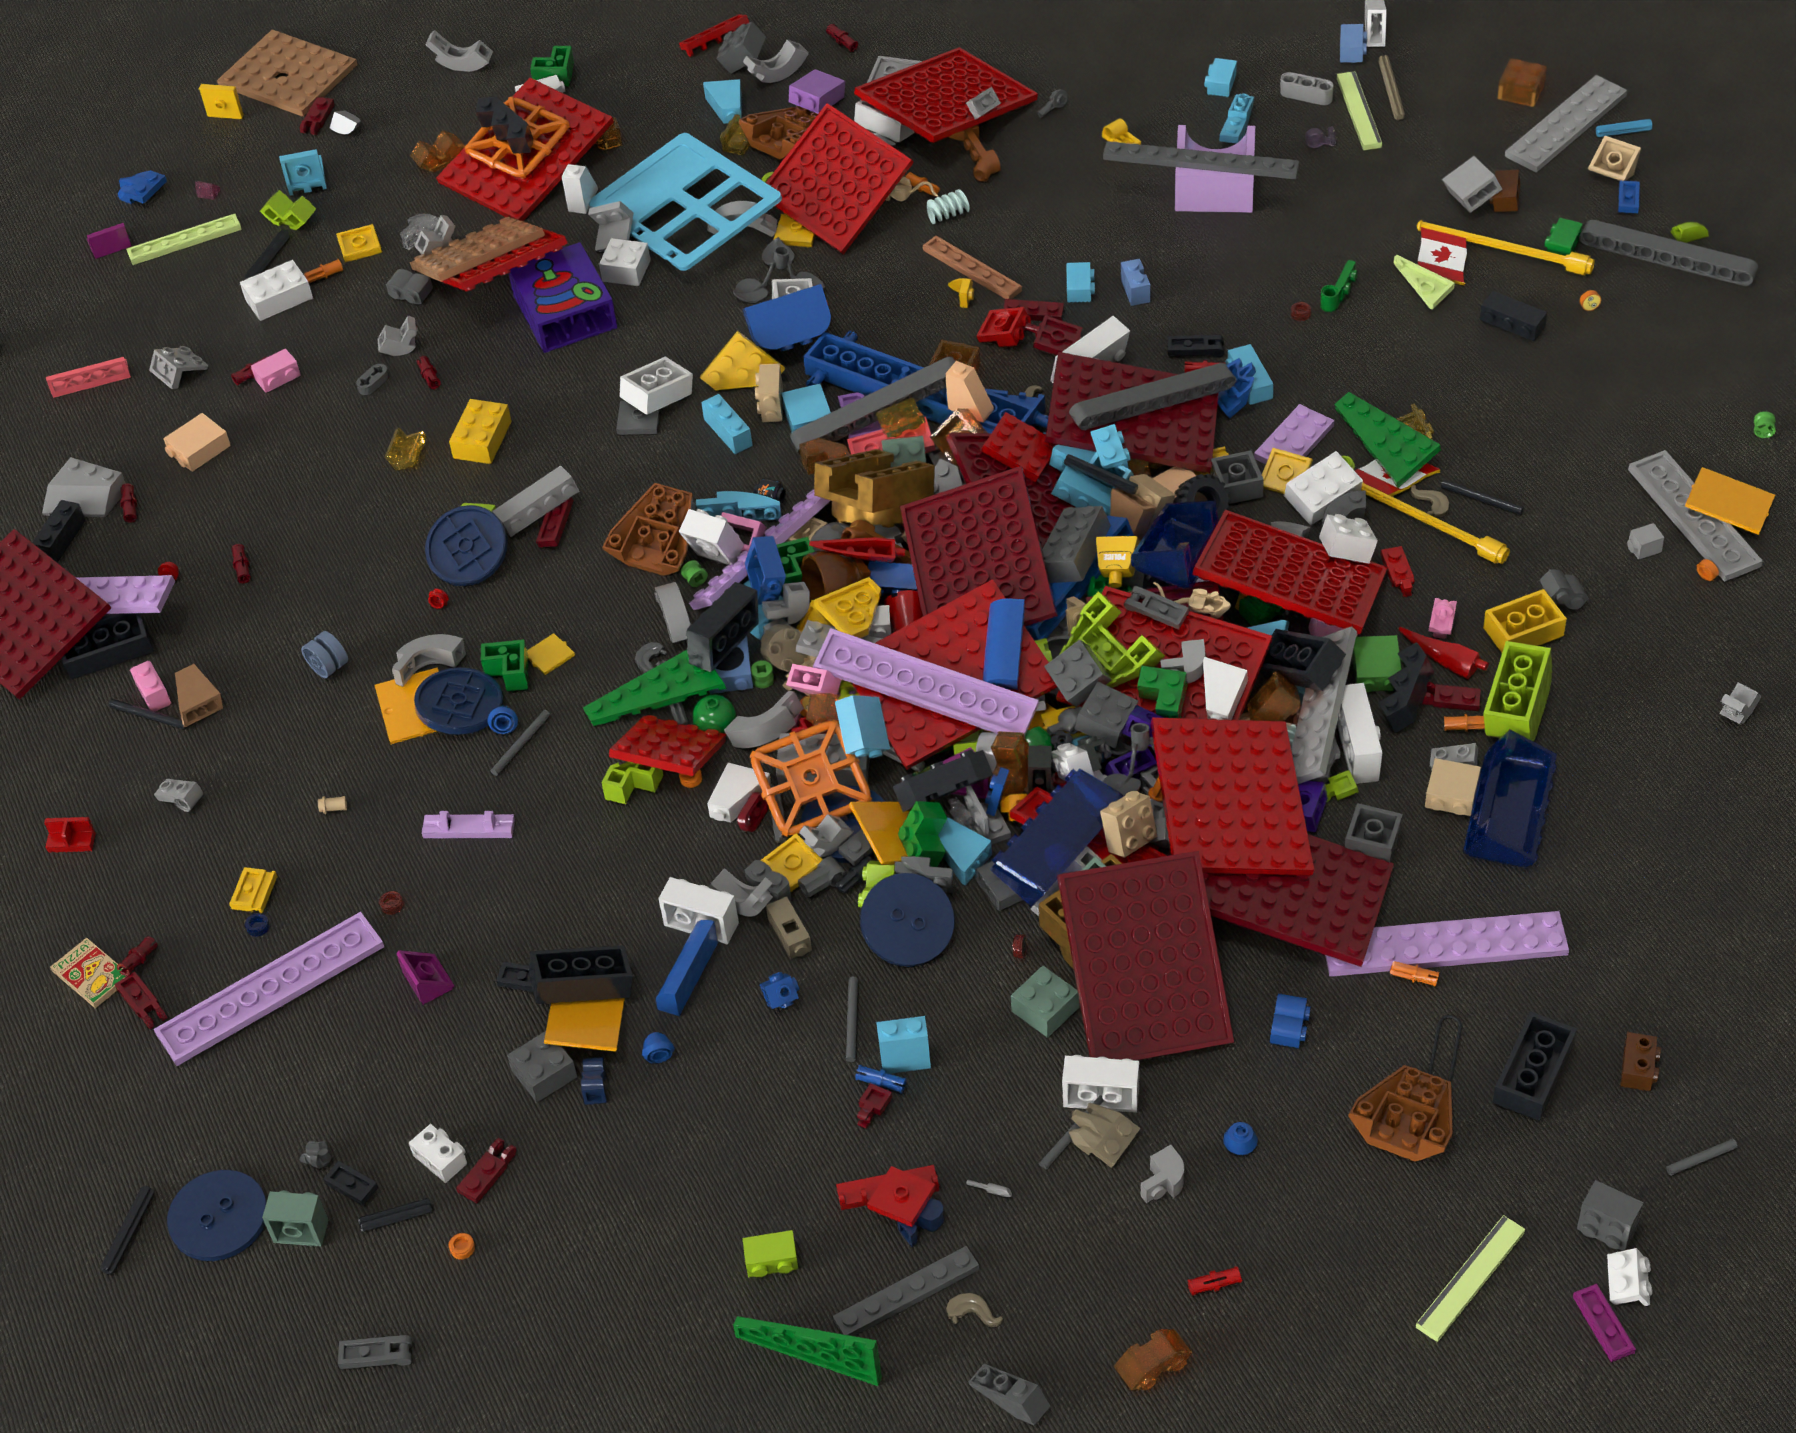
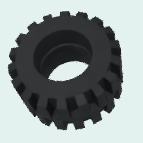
M1200 474L1178 486L1179 489L1174 493L1177 497L1173 501L1176 504L1173 507V511L1178 513L1176 518L1178 520L1182 519L1183 522L1181 524L1184 526L1189 525L1191 530L1197 528V531H1202L1217 525L1225 510L1230 511L1231 506L1228 505L1231 502V497L1227 495L1230 492L1229 489L1225 490L1224 488L1226 484L1223 481L1219 483V478L1216 476L1211 478L1210 474L1204 476ZM1196 492L1202 493L1207 498L1209 503L1207 513L1202 512L1196 506Z

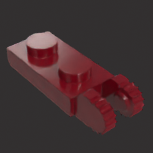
M316 97L306 117L300 124V133L305 134L310 128V133L317 135V132L323 127L334 107V99Z
M1432 682L1427 683V692L1422 705L1479 711L1481 689L1434 685Z
M136 972L131 973L114 984L118 992L137 1016L142 1018L149 1029L154 1027V1022L147 1013L153 1009L159 1019L162 1021L167 1019L165 1012L159 1006L158 1000Z
M501 1138L496 1139L490 1145L489 1151H486L456 1187L457 1192L478 1203L506 1170L517 1148L513 1145L508 1146L502 1152L499 1159L497 1155L502 1151L505 1141Z

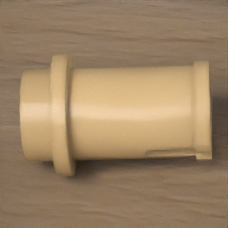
M323 796L322 799H318L319 812L327 814L329 811L347 810L346 797L326 798Z

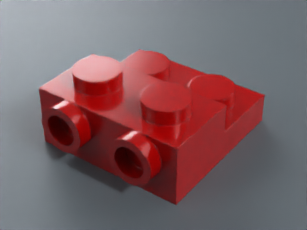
M1025 307L990 310L976 337L979 342L997 341L999 347L1016 346L1019 340L1024 339L1025 326L1027 322L1031 323V318L1027 314Z

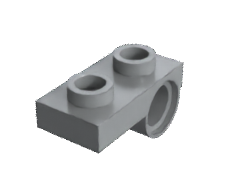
M1476 743L1433 748L1431 749L1430 768L1432 770L1435 758L1477 766L1478 747Z
M166 779L160 784L154 796L158 801L173 802L181 810L190 812L203 796V791L197 782Z

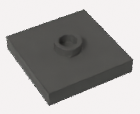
M620 401L616 428L617 435L657 434L660 409L646 415L628 402Z

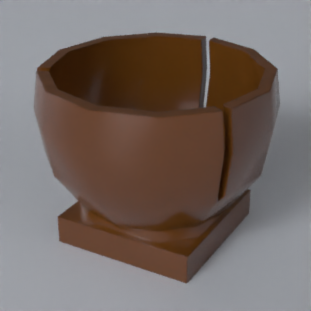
M823 550L807 554L803 558L800 569L802 572V582H805L810 591L809 601L871 577V571L862 559L848 556L843 557L839 554Z

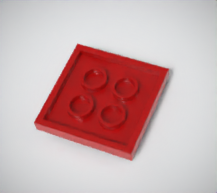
M1005 412L981 451L1012 469L1021 466L1024 470V475L1036 482L1051 459L1053 447L1058 444L1045 442V434Z

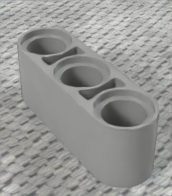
M1287 72L1281 75L1280 94L1286 98L1328 105L1333 100L1334 84L1330 80Z

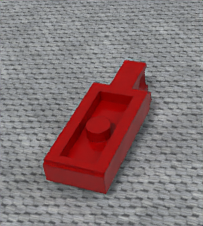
M1402 546L1382 549L1380 553L1384 566L1388 567L1387 574L1392 587H1400L1403 597L1412 596V584L1415 581Z

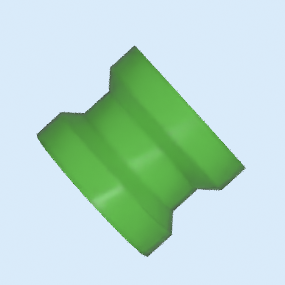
M1770 412L1756 414L1754 417V433L1757 437L1769 438L1775 434V415Z
M696 560L687 562L681 569V575L687 579L692 587L702 585L708 576L707 572L701 568V565Z
M758 661L752 665L753 684L758 688L771 686L774 682L772 665L767 661Z

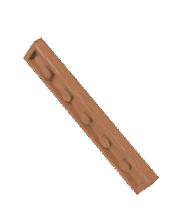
M934 236L923 245V251L1004 299H1013L1022 291L1020 284L938 236Z

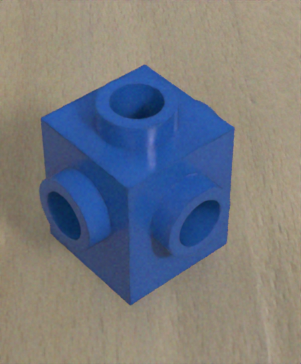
M775 973L769 976L768 981L759 984L767 1006L772 1009L779 1006L780 1008L788 1007L794 1003L793 1000L799 998L796 992L799 991L796 979L794 977L791 978L786 973Z

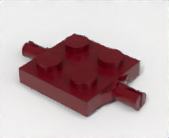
M1046 315L1039 326L1028 322L1025 326L1026 331L1036 334L1033 348L1054 355H1058V352H1063L1080 340L1083 327Z

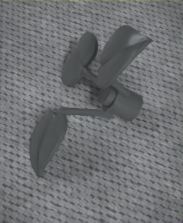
M777 237L767 245L762 253V260L767 265H771L764 282L761 284L756 279H743L736 285L733 293L737 298L745 302L756 303L764 300L768 296V291L764 287L767 285L774 266L777 269H785L788 266L792 279L811 278L812 286L821 284L823 290L825 285L819 278L808 272H799L795 276L791 266L794 261V253Z
M1136 723L1132 725L1131 737L1123 734L1116 748L1110 746L1111 753L1124 755L1132 751L1128 776L1112 774L1103 780L1102 789L1105 794L1122 798L1128 792L1140 790L1141 781L1132 778L1137 750H1146L1150 744L1155 752L1153 737H1150L1147 724Z

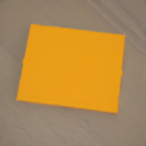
M1702 467L1695 484L1692 485V490L1685 507L1759 535L1766 517L1769 516L1768 511L1775 494Z
M438 667L413 674L404 686L396 685L395 679L375 685L390 744L437 732L425 725L417 716L414 697L418 686L427 677L439 672Z
M850 802L849 806L881 865H893L895 862H902L901 857H908L899 839L898 832L910 812L909 810L903 812L899 802Z
M625 998L551 1003L544 1044L616 1051Z

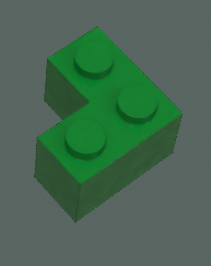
M553 46L551 57H533L530 68L532 79L540 80L557 75L559 81H563L564 86H570L574 67L572 47Z
M808 537L776 545L786 575L784 584L802 582V572L800 569L803 558L807 554L815 552L813 547L809 546L810 540Z
M524 639L481 644V663L484 674L489 676L503 675L507 691L528 689V652Z
M1142 666L1137 685L1139 698L1157 700L1155 708L1157 715L1164 718H1181L1188 686L1187 673Z
M916 801L898 832L899 839L905 848L907 856L930 858L931 867H937L946 853L938 836L947 821L946 814L940 803Z

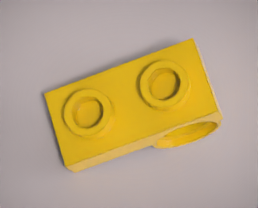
M1121 118L1103 127L1102 137L1109 142L1141 145V141L1128 132L1127 124Z

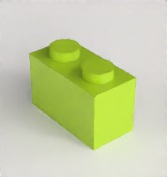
M793 1230L742 1238L748 1277H764L767 1274L789 1273L792 1270L798 1269Z

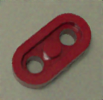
M754 792L739 813L737 822L742 831L753 832L756 830L767 813L769 806L767 801L763 800L762 792Z

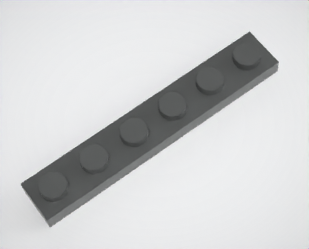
M965 1246L835 1314L833 1321L841 1334L856 1336L979 1271V1264L968 1247Z

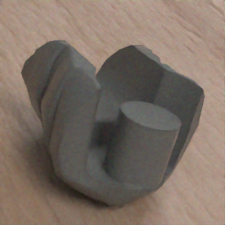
M309 1141L306 1145V1153L301 1155L299 1161L310 1164L318 1169L328 1166L331 1161L328 1144L325 1141Z

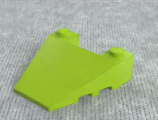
M1098 591L1083 607L1080 613L1081 617L1076 627L1073 626L1070 632L1072 635L1066 646H1063L1060 654L1080 639L1090 646L1112 679L1106 685L1113 688L1139 677L1142 666L1155 667L1165 655L1143 635L1127 650L1107 629L1122 612Z

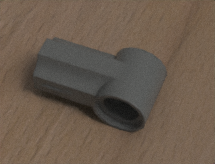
M829 856L819 863L817 869L800 878L798 885L806 897H811L829 885L836 887V883L847 873L834 857Z

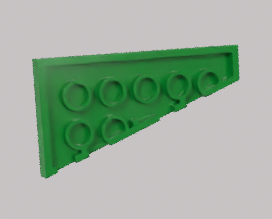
M1350 392L1335 403L1336 411L1351 426L1354 434L1362 440L1363 445L1377 463L1381 464L1385 469V473L1388 477L1392 478L1397 488L1403 485L1441 451L1439 443Z
M685 650L584 706L583 709L593 726L618 720L624 714L632 713L636 715L641 713L642 709L649 707L657 709L685 701L691 695L699 694V696L708 694L707 691L718 688L720 691L727 688L715 669L712 672H708L689 664L688 653Z
M737 1316L733 1324L736 1338L876 1386L879 1385L882 1379L877 1340Z

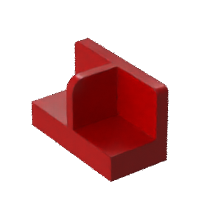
M89 817L45 819L44 823L49 832L46 843L47 852L92 851L96 832Z

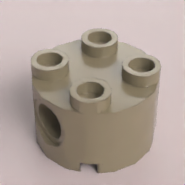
M786 624L773 625L766 630L761 639L760 650L763 658L772 666L790 672L792 664H803L804 658H807L809 655L795 652L802 632Z

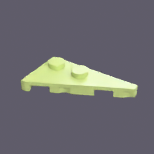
M1399 255L1394 257V265L1430 309L1433 310L1454 289L1455 282Z

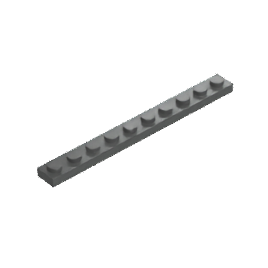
M1109 141L1106 142L1103 153V160L1296 179L1299 169L1298 160Z

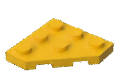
M737 331L700 375V379L715 390L759 386L756 385V373H759V365L780 363ZM780 364V370L782 374V372L785 370V367Z
M868 577L815 599L814 607L838 631L862 638L869 634L881 597V588Z

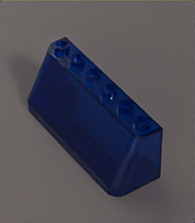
M1200 501L1165 504L1131 554V565L1141 573L1182 589L1193 588L1199 578L1192 574L1194 567L1219 522L1216 502Z
M1512 730L1507 731L1489 748L1484 757L1463 849L1465 854L1473 858L1524 868L1529 865L1532 866L1536 862L1538 853H1536L1537 846L1542 838V835H1540L1541 827L1546 819L1544 813L1549 804L1548 794L1553 785L1551 781L1552 775L1557 767L1555 764L1556 753Z
M1080 768L1077 771L1072 769L1064 778L1067 783L1063 787L1058 785L1050 794L1053 799L1049 803L1044 801L1035 811L1038 813V816L1034 820L1029 818L1022 825L1021 828L1024 830L1020 836L1014 834L1006 843L1009 846L1004 853L1000 850L991 860L995 864L990 870L1031 907L1058 879L1057 875L1063 874L1103 828L1100 811L1108 807L1110 803L1124 797L1119 791Z

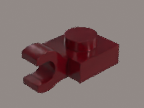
M870 1083L859 1100V1107L862 1109L857 1114V1118L860 1119L857 1125L866 1129L874 1113L881 1116L892 1099V1092Z

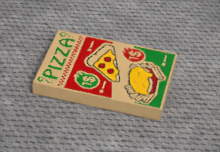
M85 938L50 967L53 973L94 1008H97L117 991L115 983L127 977L120 974L123 968L117 970L118 964L88 938Z

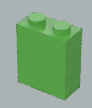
M1397 635L1356 637L1352 653L1355 684L1364 683L1366 692L1394 691L1388 677L1402 670L1401 661L1397 654L1399 653Z

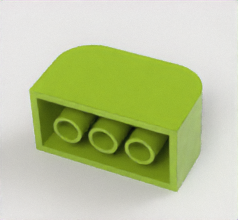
M1510 641L1505 642L1483 713L1487 736L1526 743L1534 742L1551 686V648Z

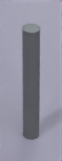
M1730 1139L1668 1165L1666 1170L1670 1176L1736 1149L1738 1147L1737 1142L1734 1139Z

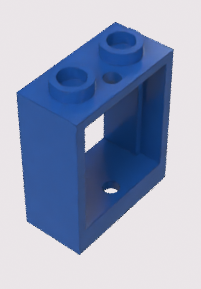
M774 536L753 537L744 565L746 566L751 588L757 590L758 605H761L762 602L779 599L786 575Z

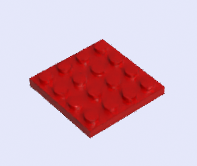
M647 715L643 716L609 749V757L694 776L726 742V734L719 733L715 729L702 731L696 725H678L675 720H661L655 716Z

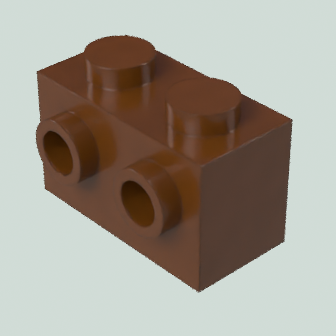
M1519 170L1495 171V177L1502 190L1489 199L1490 204L1494 206V212L1518 211L1521 187Z
M1627 1032L1620 1087L1651 1091L1652 1082L1658 1081L1659 1068L1655 1067V1061L1659 1062L1661 1047H1657L1656 1036Z

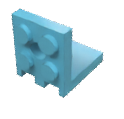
M317 149L279 156L290 196L293 195V191L303 189L304 193L312 192V188L319 186L327 189L323 160L321 155H318Z

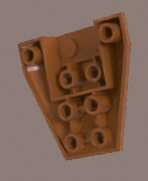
M796 106L749 114L739 119V125L751 147L781 160L787 156L818 114Z
M654 483L610 530L602 547L603 550L628 566L663 576L679 571L688 552V543L679 533V530L688 510H692L693 494Z
M1403 1065L1357 1098L1348 1117L1369 1145L1415 1162L1444 1152L1452 1137L1451 1082L1416 1068Z

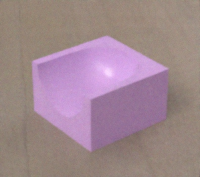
M1178 125L1177 148L1254 156L1255 126H1247L1245 136L1237 144L1225 149H1209L1198 145L1189 137L1186 125ZM1176 167L1175 211L1252 212L1254 175Z

